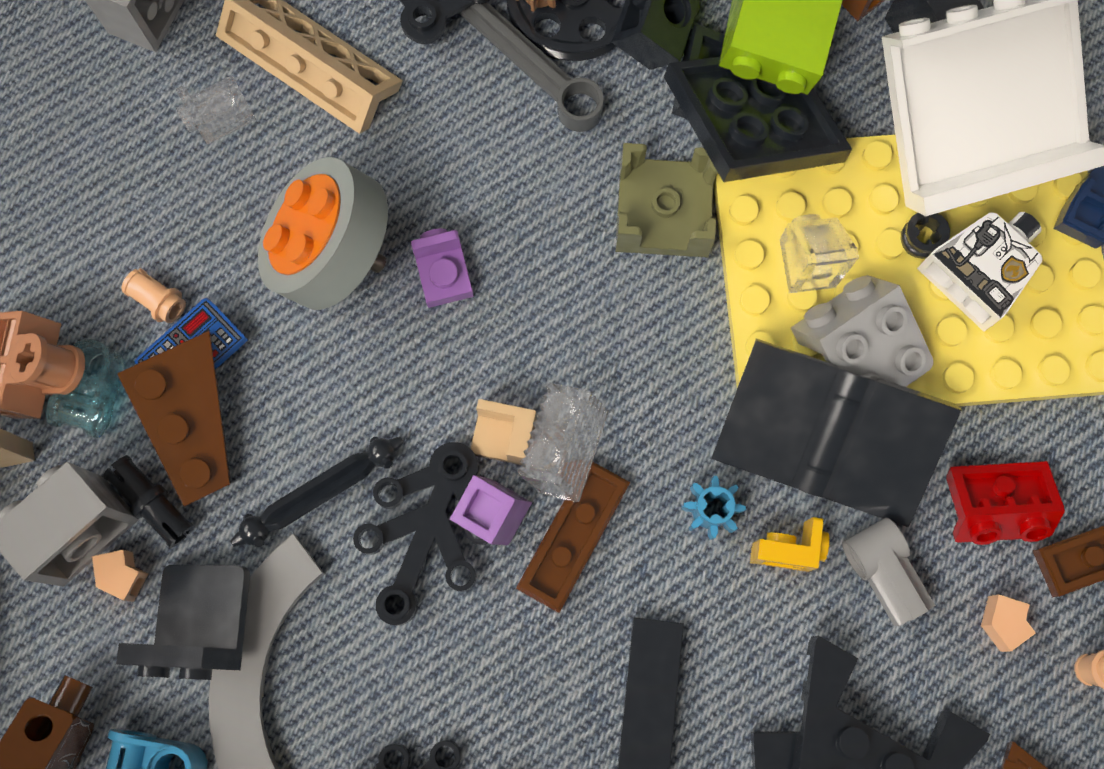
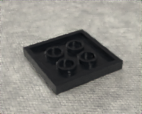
M721 57L668 64L664 79L723 182L844 163L852 151L848 141L814 88L808 95L803 93L790 94L777 88L776 84L757 78L743 79L734 75L730 69L720 67Z

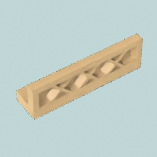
M224 1L216 37L359 134L370 128L379 102L399 92L403 80L285 1ZM259 3L265 8H260L255 4ZM365 78L372 79L373 81L378 83V85H374Z

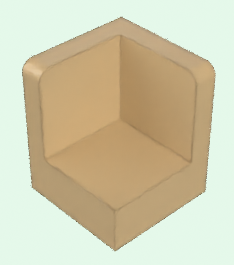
M478 399L476 407L478 418L471 450L476 456L527 466L537 420L536 410Z

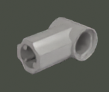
M889 518L878 521L842 542L844 553L850 565L860 578L865 581L868 580L894 626H900L914 620L936 606L908 559L910 549L903 534Z

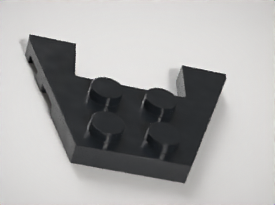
M819 635L811 636L807 649V655H810L807 681H803L801 700L804 701L801 731L796 734L792 769H963L988 741L989 733L950 711H941L924 753L920 756L838 709L837 704L858 658Z

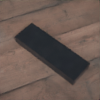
M635 617L632 620L617 769H670L684 623Z

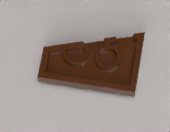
M210 331L117 373L183 506H187L231 484Z

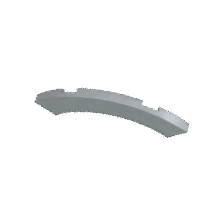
M292 534L272 551L250 578L241 671L216 669L212 671V680H210L209 726L218 769H279L272 753L267 730L264 728L262 714V697H264L265 675L270 658L269 652L281 624L284 623L296 603L314 583L325 575L295 534Z

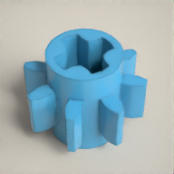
M718 476L711 478L709 488L705 490L697 483L692 484L690 490L697 499L694 502H686L681 506L682 510L692 512L694 521L690 524L689 530H695L699 526L708 529L707 535L709 540H713L716 538L718 527L721 525L730 533L738 529L731 517L733 514H740L746 510V506L735 504L733 494L736 493L738 486H731L728 490L720 487ZM717 498L723 504L719 510L721 516L715 514L709 518L703 512L708 505L706 500L712 502Z

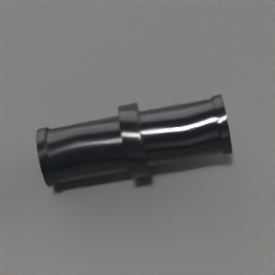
M125 455L111 464L116 469L115 471L107 468L104 472L103 477L132 505L130 512L137 519L143 517L162 537L169 548L175 547L186 538L183 533L190 534L195 528L166 498L168 491L160 484L155 486L132 462L130 456Z

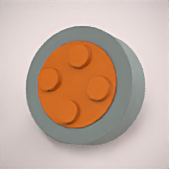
M334 157L318 159L299 171L278 196L270 210L261 234L258 249V269L264 285L269 290L313 310H322L338 304L349 296L362 282L369 270L376 273L381 272L385 267L386 257L380 254L379 251L384 240L388 221V203L382 186L373 178Z

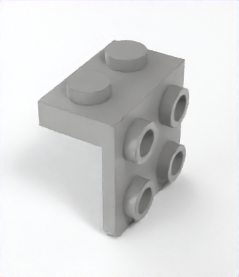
M869 275L850 281L844 286L842 293L827 303L812 307L805 313L803 320L791 327L798 344L822 354L826 362L837 365L840 369L875 381L881 378L907 387L928 372L933 366V357L900 285Z

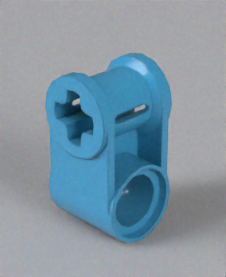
M125 729L109 730L108 738L112 740L106 769H169V763L174 755H178L184 761L185 769H207L208 761L205 753L199 746L192 743L158 738L156 735Z

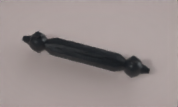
M373 437L370 439L367 452L353 454L269 505L260 517L246 514L240 523L238 532L230 540L233 547L244 544L262 547L269 531L283 529L366 478L375 466L386 469L392 467L396 452L404 444L402 438L396 437L388 440L386 438Z

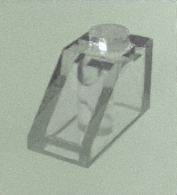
M818 214L799 216L787 224L779 239L789 293L836 288L859 259L856 245L837 217L821 219Z

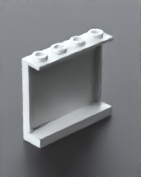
M993 0L994 6L978 10L977 5L950 9L946 11L947 19L930 23V18L909 20L899 24V32L882 36L905 206L924 216H929L1104 166V145L1089 141L1078 0Z

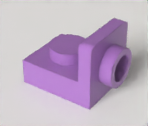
M443 228L432 229L421 234L420 239L411 241L428 308L474 297L457 230L448 232Z

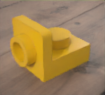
M812 517L804 522L801 545L796 544L797 537L794 535L767 533L766 540L759 539L752 543L750 563L805 572L818 569L819 561L825 562L829 550V533L823 531V518Z

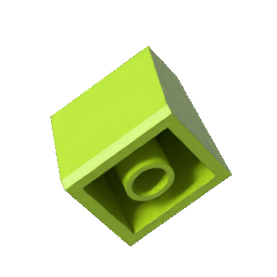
M732 0L719 66L730 69L734 75L743 79L757 78L776 84L777 88L783 92L808 95L823 76L843 0Z

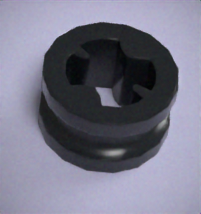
M916 213L904 225L900 240L908 254L915 258L926 259L936 248L949 240L950 228L945 218L938 213L929 216ZM927 226L933 233L924 244L918 240L917 236Z

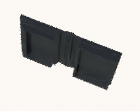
M756 338L711 459L883 519L889 518L894 523L909 527L962 410L955 403L881 378L875 381L840 369L837 365Z

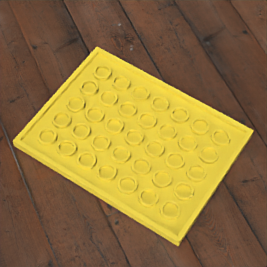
M896 135L846 138L852 151L844 163L723 182L717 172L713 187L737 388L756 338L825 361L822 354L798 344L791 327L803 320L805 313L816 305L827 303L842 293L847 283L858 277L869 275L900 285L933 357L932 368L909 384L907 388L955 403L958 407L1104 395V259L1102 248L1100 246L1095 249L1053 229L1063 206L1073 190L1088 174L1087 171L938 213L948 222L950 228L949 240L990 212L997 213L1007 223L1019 212H1026L1032 215L1041 225V233L1029 244L1041 254L1043 258L1042 263L1006 315L985 332L917 269L925 259L911 256L902 246L900 240L901 231L910 218L918 212L905 206ZM925 226L917 236L918 240L925 244L930 239L933 231Z

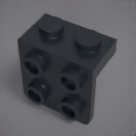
M238 565L166 566L162 573L154 645L119 643L116 664L137 665V676L169 678L171 667L180 668L179 679L212 680L213 669L241 671L250 584L249 569Z

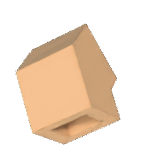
M119 550L92 556L96 588L123 601L134 602L148 573L135 567L133 552Z
M1002 595L988 596L981 627L1000 652H1011L1036 634L1026 620L1030 604Z

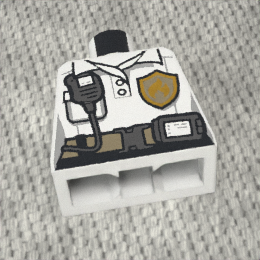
M990 212L936 248L917 269L985 332L1006 315L1042 263L1043 258L1041 254L1029 244L1041 233V225L1032 215L1026 212H1019L1009 223L1005 222L997 213Z

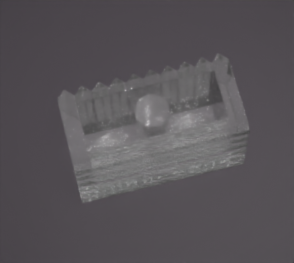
M550 383L546 386L548 392L542 396L545 401L539 405L542 411L536 414L539 420L533 423L535 429L530 432L532 439L527 441L529 448L523 451L526 457L520 460L522 467L517 469L519 476L541 494L579 502L609 410H606V407L602 406L603 403H600L596 396L592 395L593 392Z

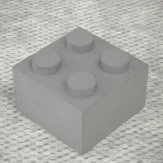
M66 462L64 465H57L46 471L38 479L36 484L38 487L25 499L15 501L0 511V553L23 580L64 587L92 562V556L100 555L139 519L130 512L128 504L103 476Z

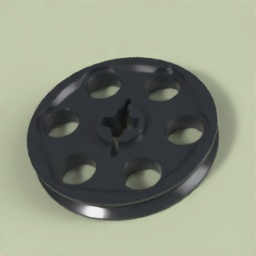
M506 0L512 25L550 58L564 61H584L602 56L617 47L611 41L623 7H613L606 0H555V8H551L548 5L531 11V6L525 0ZM551 19L559 25L560 30L554 36L543 37L535 31V26L541 20ZM593 23L601 26L605 34L598 41H587L580 35V29L586 24Z

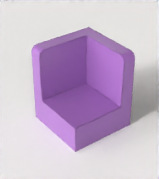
M473 475L450 520L490 544L509 545L532 502L492 479Z

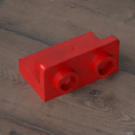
M1048 461L953 466L949 468L946 476L958 517L952 532L957 543L973 542L978 545H986L997 540L1022 539L1026 542L1040 541L1053 535L1066 511Z

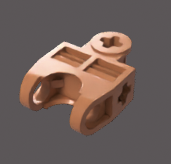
M25 311L0 312L1 416L13 419H40L45 395H67L79 385L85 370V356L78 347L57 345L61 323Z

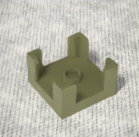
M623 143L620 162L615 252L708 258L716 234V218H712L713 184L717 170L705 149L701 147L695 148L691 162L645 159L647 145Z

